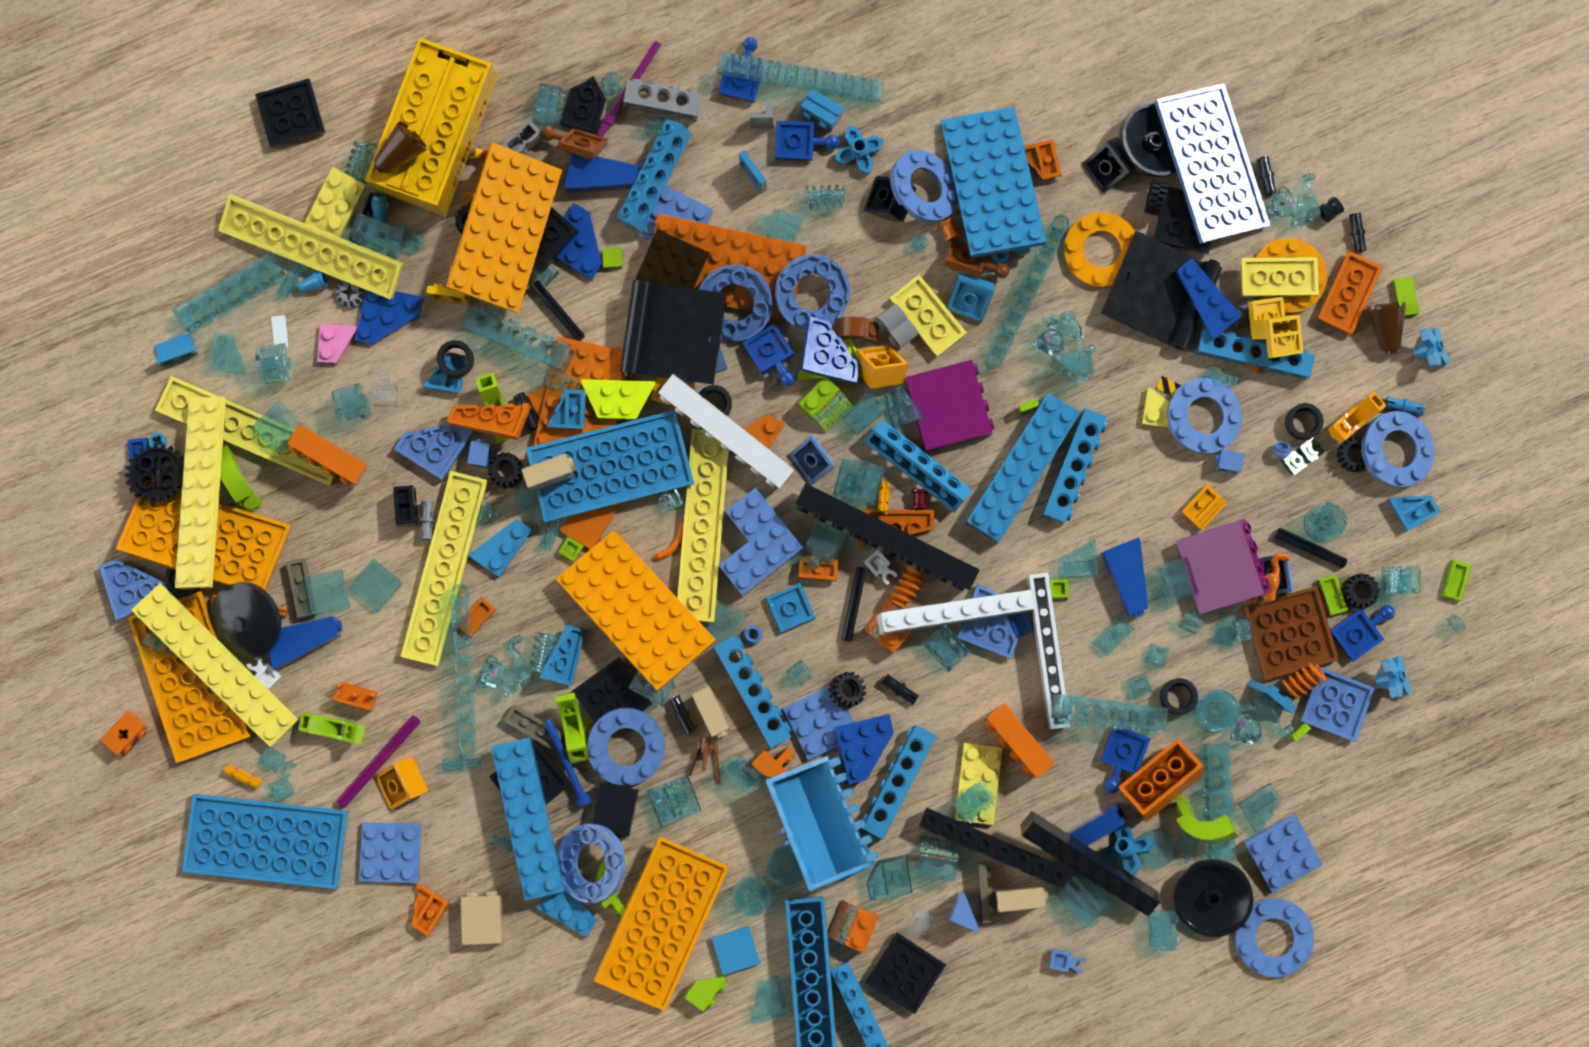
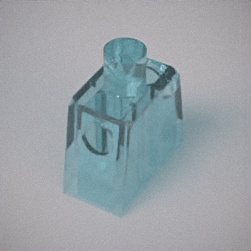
M775 209L771 217L761 213L757 224L766 227L764 236L794 243L804 223V216Z
M816 519L806 544V553L811 555L807 563L813 568H818L821 561L831 564L848 545L849 535Z

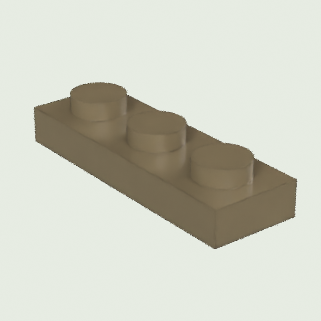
M301 558L286 562L297 618L318 615L307 559Z
M513 704L504 721L548 748L555 750L544 722ZM556 729V732L561 740L564 734Z
M977 863L981 922L991 923L990 918H994L993 906L989 907L992 889L988 887L987 879H991L990 867H986V863Z

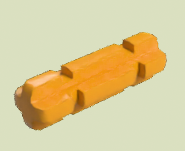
M888 481L880 482L877 508L879 515H887L890 493V483Z
M231 764L226 766L224 770L225 775L233 776V779L245 785L249 784V787L253 789L259 788L261 784L260 778L252 777L251 774L239 768L235 769L236 767Z

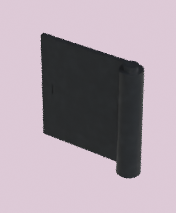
M1136 230L1101 314L1171 347L1187 352L1201 317L1192 304L1193 301L1186 292L1176 271L1192 258L1216 285L1222 267L1216 260L1209 259V261L1202 262Z
M632 280L620 371L623 372V376L634 377L635 374L670 378L674 374L684 381L714 385L727 293Z

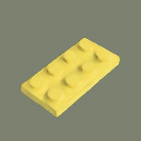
M332 167L304 223L341 238L367 185Z
M1318 257L1240 259L1241 297H1300L1319 295Z
M920 275L916 276L889 298L893 304L897 303L919 332L918 335L936 357L940 356L967 334Z
M963 743L955 820L994 825L1002 748Z

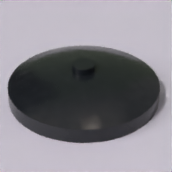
M1148 103L1136 107L1124 118L1120 127L1119 142L1123 155L1128 163L1143 175L1163 178L1174 174L1177 171L1155 104Z
M236 582L223 588L213 601L211 608L213 630L218 640L232 654L241 658L253 659L265 655L275 647L281 634V616L275 601L263 588L250 582Z
M1220 859L1198 861L1189 866L1180 875L1176 883L1174 904L1177 914L1189 929L1200 935L1208 937L1229 935L1240 929L1252 912L1254 899L1251 884L1246 875L1230 862Z

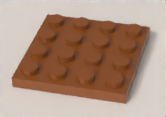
M1317 586L1278 596L1274 601L1263 600L1242 606L1263 680L1301 671L1302 667L1308 669V663L1315 666L1316 663L1323 665L1339 660Z

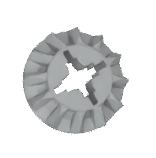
M343 280L337 284L334 291L337 302L345 308H355L364 301L365 289ZM351 286L352 291L357 294H352L348 299V295L343 292L348 291Z

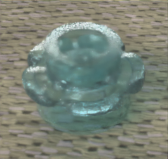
M412 233L406 239V245L409 246L411 251L421 250L424 247V237L420 234Z
M923 234L913 235L910 239V247L914 251L923 252L928 247L929 242Z

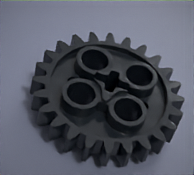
M157 443L154 444V448H150L147 444V450L145 451L139 448L140 454L133 453L135 459H128L131 466L125 467L129 471V473L125 474V477L129 479L126 481V484L131 486L129 488L131 493L135 492L134 496L136 498L141 496L142 502H145L148 498V502L151 505L154 500L160 505L162 499L168 503V497L175 500V493L181 495L179 489L183 485V461L185 457L183 455L179 456V450L173 452L172 446L166 449L165 443L161 445V448L158 447ZM156 458H158V464H157V466H158V469H159V471H160V473H158V482H159V489H158V490H156V487H157V479H156V477L154 476V475L157 474L156 464H155V459H156ZM165 461H171L168 467H163L162 465ZM151 462L152 464L149 468H143L145 463ZM165 480H172L171 484L163 485ZM146 481H152L150 486H143Z

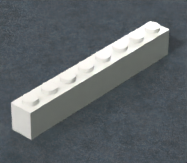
M672 374L658 392L661 395L660 399L668 405L671 402L676 406V412L683 417L685 414L690 417V423L698 429L700 427L706 430L705 434L713 441L718 439L723 449L727 452L732 450L737 454L735 457L742 464L747 462L751 465L750 470L758 476L761 474L767 478L766 482L773 488L776 486L780 488L794 471V468L676 375Z
M1048 573L1027 576L1028 590L1032 591L1035 607L1031 611L1048 730L1070 727Z
M1026 590L883 612L877 615L880 635L1025 613L1030 612L1035 607L1032 591Z

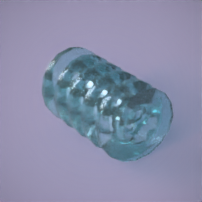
M364 141L353 142L355 148L351 149V154L353 155L348 158L351 163L346 164L349 170H345L344 173L366 184L367 182L362 177L367 176V173L364 171L370 168L366 164L372 163L369 156L375 155L371 149H377V146Z
M838 184L835 185L834 190L831 185H828L827 190L821 185L819 191L815 185H813L811 191L806 186V205H809L810 210L813 209L814 204H816L818 209L821 208L822 204H824L825 209H828L829 203H831L833 209H835L837 203H839L840 208H843L844 185L841 190Z
M536 632L541 637L534 638L539 644L533 645L537 652H533L531 655L536 659L530 660L529 663L534 665V667L528 668V670L542 673L552 653L551 650L556 646L553 642L558 641L559 638L554 635Z

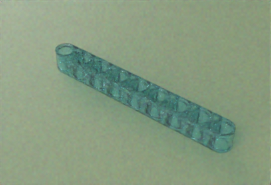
M730 52L719 53L716 70L721 75L807 91L813 89L818 93L872 103L881 102L884 82L875 79Z
M1061 214L1053 219L1045 235L1046 245L1039 247L986 356L985 363L989 368L997 369L1002 364L1069 227L1070 222L1067 216ZM1055 222H1063L1065 228L1060 229L1056 227ZM1054 238L1057 244L1050 245L1047 239ZM1042 254L1046 255L1048 261L1042 262L1039 256ZM1037 271L1040 274V278L1034 279L1031 276V272ZM1023 289H1031L1032 295H1025ZM1022 305L1024 311L1019 313L1015 310L1014 306ZM1008 321L1014 322L1015 325H1016V328H1015V329H1009V328H1007L1006 322H1008ZM1005 338L1008 345H999L998 339ZM997 355L999 357V362L992 363L990 361V356Z
M456 584L450 590L457 743L460 754L469 757L475 754L477 748L469 591L464 584ZM461 587L464 589L465 593L462 598H457L454 595L455 588ZM458 606L463 607L466 611L465 615L461 618L455 614V609ZM459 626L466 628L467 632L463 637H459L456 634V629ZM460 645L467 647L468 651L465 656H460L457 653V648ZM462 664L467 665L469 669L468 673L464 676L458 673V668ZM462 684L469 686V692L466 695H462L459 692V687ZM464 703L470 705V712L468 714L460 712V707ZM464 723H470L471 731L467 734L461 731V726ZM466 742L472 744V750L469 753L462 751V745Z

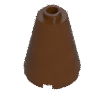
M399 121L374 159L376 163L374 167L381 174L383 172L388 174L427 150L426 144L415 131L407 130L409 126L403 121Z
M1398 302L1378 304L1375 306V309L1367 306V312L1380 349L1385 351V354L1397 353V349H1401L1406 302H1402V306H1398Z

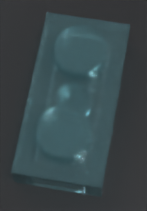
M1120 615L1093 643L1108 656L1134 628Z

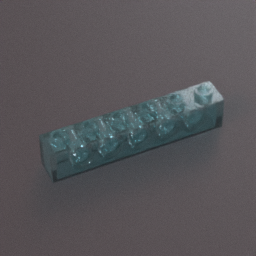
M270 251L174 308L172 311L185 331L195 332L205 322L209 323L217 319V315L220 313L231 311L234 305L239 302H246L251 298L252 294L263 292L267 289L266 286L271 283H278L286 275V272L275 254ZM267 270L266 277L260 278V272ZM246 280H251L250 286L243 288V283ZM233 289L234 295L227 298V292ZM218 299V304L215 307H210L211 301ZM197 309H201V315L194 317V312Z
M468 305L459 324L462 329L564 373L566 372L574 355L570 344L564 341H560V343L553 341L554 338L545 333L539 335L536 333L537 330L526 326V328L520 327V323L515 320L509 319V321L502 319V315L496 312H492V314L485 312L486 309L479 305H475V307ZM483 319H488L485 326H480ZM504 326V331L498 334L497 329ZM521 333V338L518 341H514V336ZM538 340V346L531 348V343ZM550 348H556L553 355H548Z
M1053 694L1051 718H1058L1060 723H1069L1070 720H1074L1076 725L1087 726L1088 722L1094 723L1093 727L1105 728V725H1112L1111 729L1123 730V727H1129V731L1141 732V729H1146L1148 734L1156 735L1159 734V731H1166L1168 708ZM1073 706L1076 707V713L1074 715L1072 714ZM1091 708H1093L1094 715L1092 717L1090 716ZM1109 710L1112 713V717L1110 719L1107 715ZM1127 712H1128V714H1129V720H1128V721H1126V719H1125V716H1126V713H1127ZM1144 715L1147 717L1146 723L1143 722Z
M1230 743L1203 744L1200 755L1201 759L1204 760L1206 772L1202 776V779H1205L1202 795L1203 799H1206V806L1203 807L1204 818H1207V822H1211L1217 816L1222 817L1226 814L1234 824ZM1213 758H1217L1220 761V765L1216 769L1211 765ZM1215 777H1218L1221 781L1218 788L1212 785V780ZM1217 796L1222 801L1221 806L1218 808L1213 805V800ZM1235 839L1223 843L1220 847L1216 846V844L1208 843L1205 846L1206 857L1209 859L1236 861Z

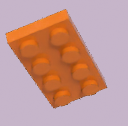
M1348 251L1316 320L1348 335H1352L1383 266Z

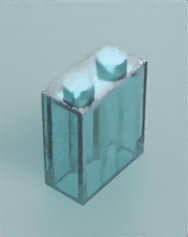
M1077 871L1069 877L1064 890L1056 888L1053 891L1085 929L1088 927L1090 929L1099 922L1097 919L1102 914L1106 916L1114 909L1112 907L1115 904L1102 887Z

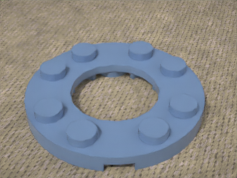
M912 150L903 154L894 163L890 174L891 189L898 204H902L909 211L908 215L921 222L936 223L944 220L954 211L958 199L952 173L940 158L927 151ZM923 169L928 171L931 177L938 181L937 185L940 187V195L937 201L926 202L915 194L911 186L913 171Z
M817 254L802 255L790 261L780 272L775 285V301L780 314L788 323L802 330H807L808 318L810 316L828 320L831 325L835 324V318L842 317L850 299V285L844 270L834 260ZM808 274H818L823 277L828 283L830 290L829 299L826 304L815 311L802 309L797 304L794 295L799 279Z
M732 264L717 268L704 279L699 288L700 290L720 292L725 286L737 284L745 287L753 297V309L745 319L740 321L723 319L721 339L742 341L752 338L766 326L773 309L771 289L766 280L757 271L747 266Z
M1197 378L1184 383L1174 392L1167 407V423L1172 436L1181 446L1194 453L1212 454L1225 449L1236 439L1241 428L1242 411L1237 397L1225 384L1211 378ZM1206 397L1215 401L1222 411L1221 425L1217 431L1211 434L1197 432L1188 420L1189 406L1198 398Z
M1392 411L1376 417L1367 426L1366 434L1362 438V457L1368 471L1375 479L1382 481L1389 487L1404 488L1420 482L1428 474L1434 460V443L1427 427L1418 418L1406 412ZM1392 431H1401L1403 434H1407L1414 443L1415 455L1411 463L1406 467L1399 468L1393 466L1384 456L1383 442Z
M635 708L614 709L601 716L593 725L587 741L588 757L594 770L606 781L623 786L635 785L650 778L660 767L665 753L664 735L658 723L649 714ZM623 728L636 730L645 741V752L641 759L635 764L628 766L619 765L614 762L607 751V744L611 735Z
M599 824L580 825L567 833L560 844L557 855L565 890L573 898L584 903H597L609 899L619 889L625 874V854L619 839L611 830ZM588 844L597 845L606 856L605 864L607 869L604 876L597 882L585 880L580 874L577 865L580 851Z
M1266 898L1253 903L1252 912L1248 920L1235 932V945L1240 958L1250 969L1268 977H1283L1299 970L1310 957L1314 944L1313 928L1307 915L1297 905L1279 898ZM1272 918L1284 920L1293 932L1292 947L1287 953L1279 957L1265 955L1256 944L1258 927L1262 922Z

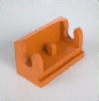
M344 682L337 684V692L333 694L332 700L373 711L378 692Z

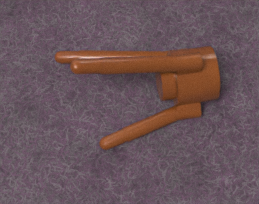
M700 738L689 767L688 776L692 774L700 750L703 753L702 771L706 769L708 754H712L713 751L717 784H720L718 744H715L716 739Z

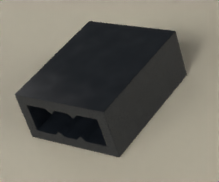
M600 782L592 824H599L608 828L617 838L625 839V836H630L640 790Z

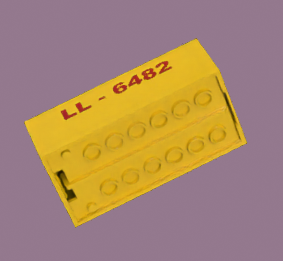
M419 37L365 178L366 182L375 192L386 194L388 197L446 217L498 80L492 63ZM399 121H403L409 126L407 130L415 131L426 144L427 150L388 174L384 172L381 174L374 167L376 164L374 159Z

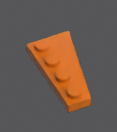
M522 403V405L505 404V406L487 404V406L481 407L477 405H454L447 419V424L453 427L518 440L531 406L529 403Z
M859 509L909 535L934 529V509H888L887 515H879L877 509ZM862 537L860 540L857 539V548L868 545L866 544L867 540Z

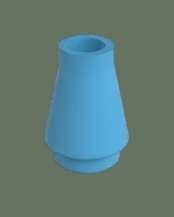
M373 194L371 199L374 222L376 223L386 222V214L390 202L386 194Z
M315 272L303 281L298 282V288L301 293L323 290L328 286L327 278L323 272Z

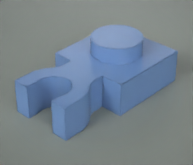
M1052 948L1048 968L1068 972L1069 968H1073L1074 971L1082 973L1083 969L1077 968L1076 963L1078 961L1085 962V958H1071V952Z

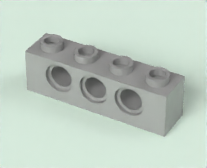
M639 79L627 80L623 107L697 121L702 94H698L695 90L682 91L675 86L667 88L662 87L659 83L651 82L646 84L642 83ZM646 92L649 97L643 99L639 96V93ZM664 95L667 97V101L660 102L657 97ZM683 99L685 100L686 104L684 106H680L677 104L676 100Z

